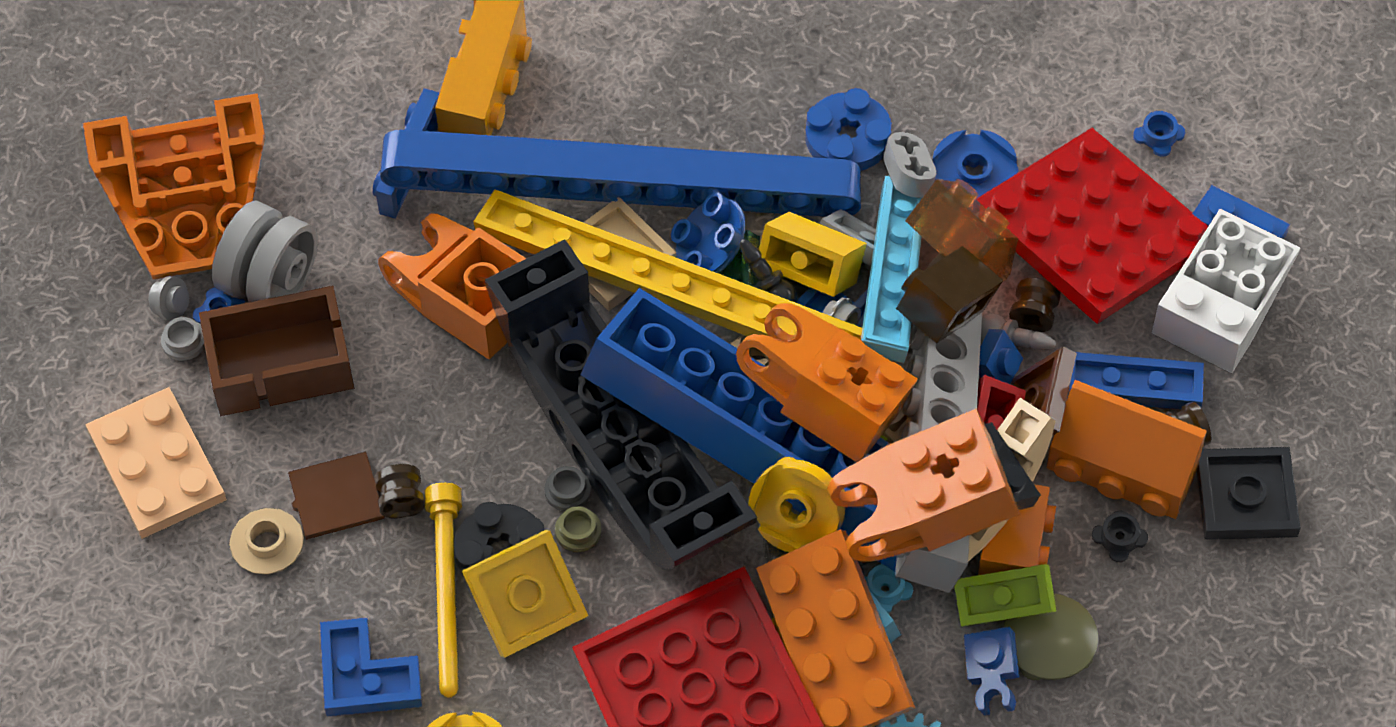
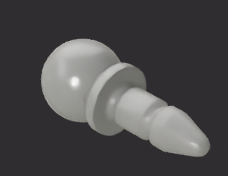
M994 313L982 316L981 344L989 329H1004L1016 346L1031 347L1034 350L1052 349L1056 346V341L1042 332L1036 331L1033 333L1032 330L1018 328L1016 320L1009 319L1006 322L1002 316Z

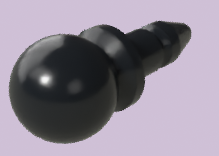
M742 239L740 247L743 258L750 265V269L756 279L760 280L754 287L797 303V291L790 282L782 280L783 273L781 270L772 272L766 259L761 257L762 253L748 240Z

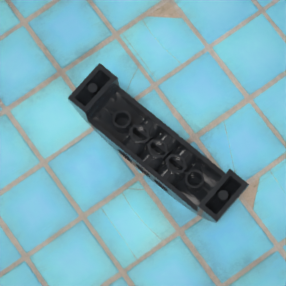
M565 239L485 279V285L500 327L539 406L580 470L588 477L590 485L615 522L645 557L662 569H672L757 522V516L733 481L718 488L687 441L581 376L597 337L607 325L590 302L588 272Z

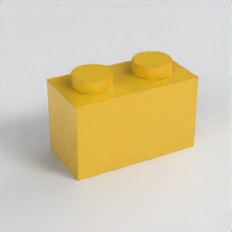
M787 212L765 224L759 250L762 253L761 257L766 259L772 272L781 270L784 277L834 297L857 283L867 243L794 213Z

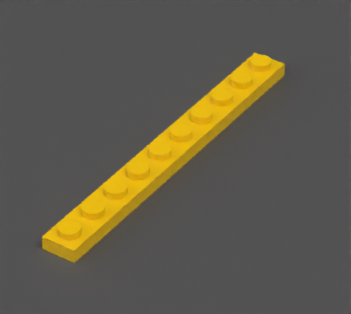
M496 189L473 221L475 230L479 227L500 242L531 254H536L565 239L587 270L589 276L633 293L638 288H641L672 308L745 336L752 334L768 336L764 326L767 314L778 304L791 303L861 340V327ZM784 316L777 317V323L783 331L791 335L797 334L796 325L792 320Z

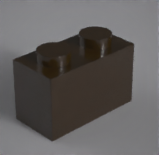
M961 246L947 256L944 253L939 254L926 270L922 271L918 268L913 271L901 287L905 294L895 309L937 344L984 312L1004 280L964 246Z

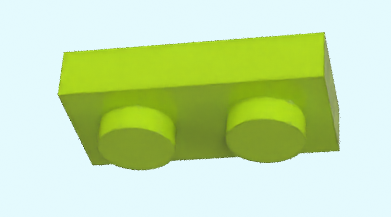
M1049 564L960 578L954 585L961 626L1057 612Z

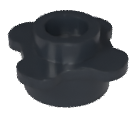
M1115 511L1105 519L1103 526L1097 525L1093 528L1092 540L1096 544H1102L1110 552L1111 560L1125 562L1131 551L1137 547L1142 548L1146 546L1148 534L1144 529H1140L1138 521L1132 515L1125 511ZM1120 533L1124 535V538L1120 540L1115 535Z

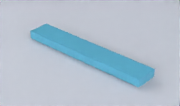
M885 176L881 190L861 341L885 358L904 363L909 348L912 322L895 308L905 294L901 289L903 283L913 271L918 269L927 196L916 198L902 194L895 188L890 176Z

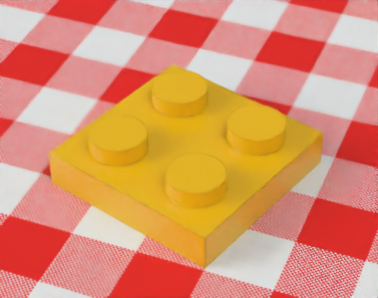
M544 530L462 570L501 657L506 658L589 616L550 530Z

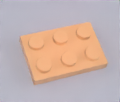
M170 387L85 424L141 539L227 500L224 490Z

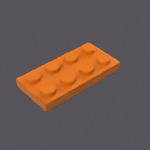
M840 529L757 567L756 570L790 659L823 726L875 727L915 709V705L859 562L849 555L846 544L848 534Z

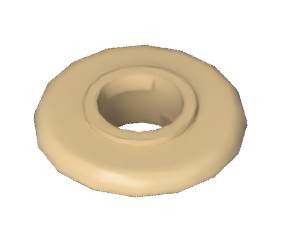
M264 508L252 511L238 521L232 530L229 545L232 557L241 568L253 574L270 575L283 571L295 562L302 551L304 536L301 525L291 514L280 509ZM274 532L279 535L277 542L270 547L263 548L253 544L255 538L261 533Z

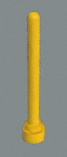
M435 483L426 487L424 491L425 510L430 513V518L435 521L439 690L444 697L450 698L458 692L453 520L458 517V512L462 509V489L453 483Z

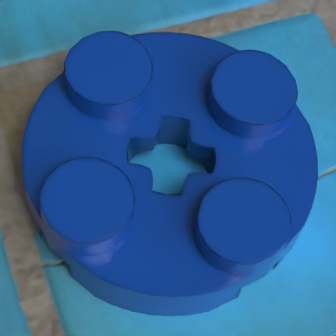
M853 88L846 93L842 92L827 96L808 110L805 141L813 157L850 160L857 163L862 171L871 168L883 159L885 147L891 135L892 123L889 114L879 102L870 98L865 90ZM844 126L856 128V137L850 138L848 134L839 135L838 133L841 131V127Z
M966 130L948 135L937 145L932 159L937 173L933 186L938 195L947 203L964 209L969 214H972L970 211L975 199L1018 173L1017 156L1010 143L1000 135L985 130H980V135H966ZM969 165L975 168L981 165L983 167L982 174L978 176L970 175L967 173L965 166Z

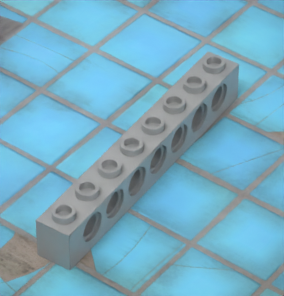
M982 313L937 344L913 325L909 339V348L913 349V355L909 360L906 371L918 380L903 405L902 412L908 415V420L903 429L901 439L977 409ZM970 535L930 552L927 547L895 555L897 556L895 576L950 593L968 565Z

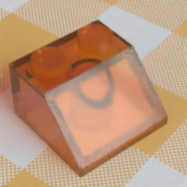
M936 179L905 221L940 254L944 253L947 256L961 246H964L1001 279L1007 280L1011 275L1018 238L1007 228L1009 225L1008 220L998 211L990 207L986 209L976 200L978 197L977 191L963 180L949 181Z

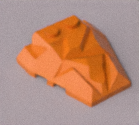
M258 93L215 100L217 116L131 130L127 116L83 123L90 167L96 178H98L153 280L212 269L217 246L226 227L245 204L253 201L265 141Z

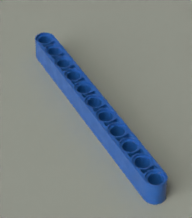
M394 130L388 132L383 138L380 178L386 185L400 189L490 195L496 189L506 194L520 197L610 203L621 198L626 204L697 208L700 204L704 203L708 195L717 192L737 202L742 210L746 212L776 214L791 212L796 215L827 217L840 209L853 216L861 209V170L857 163L845 159L418 130Z

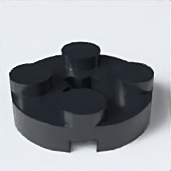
M484 502L476 507L474 513L469 515L457 530L454 540L457 565L461 571L493 556L491 544L494 542L505 540L508 541L509 547H512L544 531V524L531 512L519 506Z

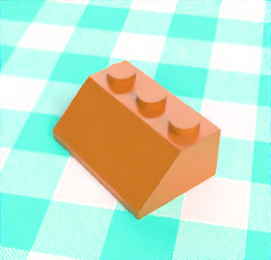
M1075 380L1066 401L1060 432L1054 435L1050 446L1047 469L1054 471L1059 478L1065 481H1080L1095 487L1102 495L1108 498H1123L1138 504L1151 515L1159 517L1166 515L1176 519L1196 475L1207 430Z

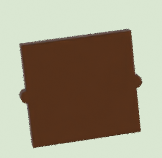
M366 451L288 472L295 497L292 507L294 511L299 512L306 540L385 519L379 511V495Z

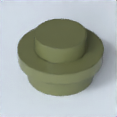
M571 507L564 511L556 521V539L566 550L572 552L590 550L601 538L602 528L598 516L585 507Z

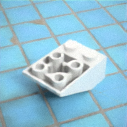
M1219 209L1158 304L1152 334L1233 373L1260 328L1300 251V247Z

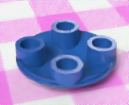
M717 192L708 195L704 203L694 209L687 219H680L673 226L671 240L676 243V257L715 273H720L734 259L740 248V241L744 238L745 216L743 210L737 202Z

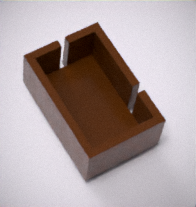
M333 285L199 312L211 383L220 417L261 408L260 400L268 399L269 405L274 406L355 389Z

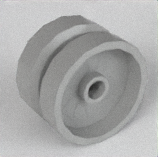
M257 200L245 204L230 221L217 246L212 265L214 287L240 300L247 297L249 302L301 292L312 270L317 254L318 234L316 228L292 216L283 218L280 211Z

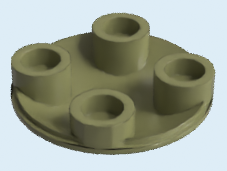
M1054 593L1057 612L1005 620L1004 628L1010 627L1015 632L1018 667L1026 678L1031 680L1065 679L1088 668L1092 663L1098 645V630L1088 610L1074 599Z

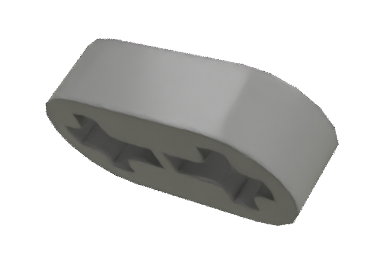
M896 132L891 134L885 147L883 160L893 185L899 192L910 197L920 198L928 196L932 191L937 173L926 144L919 137L910 133Z

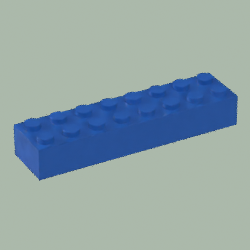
M638 288L597 337L581 373V376L754 484L767 468L775 465L783 457H792L796 460L812 463L827 472L831 478L857 463L782 414L780 411L784 405L747 377L741 370L737 362L736 347L641 288ZM751 357V359H752L756 364H758V365H760V366H765V365L761 364L760 362H758L757 360H755V359H753V358ZM879 438L864 458L890 443ZM855 484V485L848 486V487L844 488V490H845V491L852 490V489H854L855 487H857V486H859V485H861V484ZM788 498L786 500L798 512L807 511L805 505L800 500L795 498ZM877 505L845 507L844 520L840 529L846 531L849 536L861 523L873 515ZM880 539L874 540V541H871V542H867V543H865V544H863V545H861V546H869V545H872V544L876 543L877 541H879ZM897 556L877 560L896 572Z

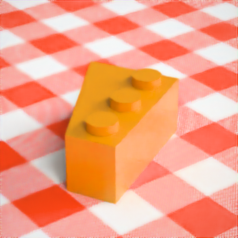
M473 0L474 10L471 20L462 19L458 31L459 34L466 36L457 58L450 57L436 103L438 132L491 135L493 129L499 130L505 116L504 101L507 95L513 96L519 79L517 68L520 61L526 62L528 60L532 47V38L527 36L524 0Z

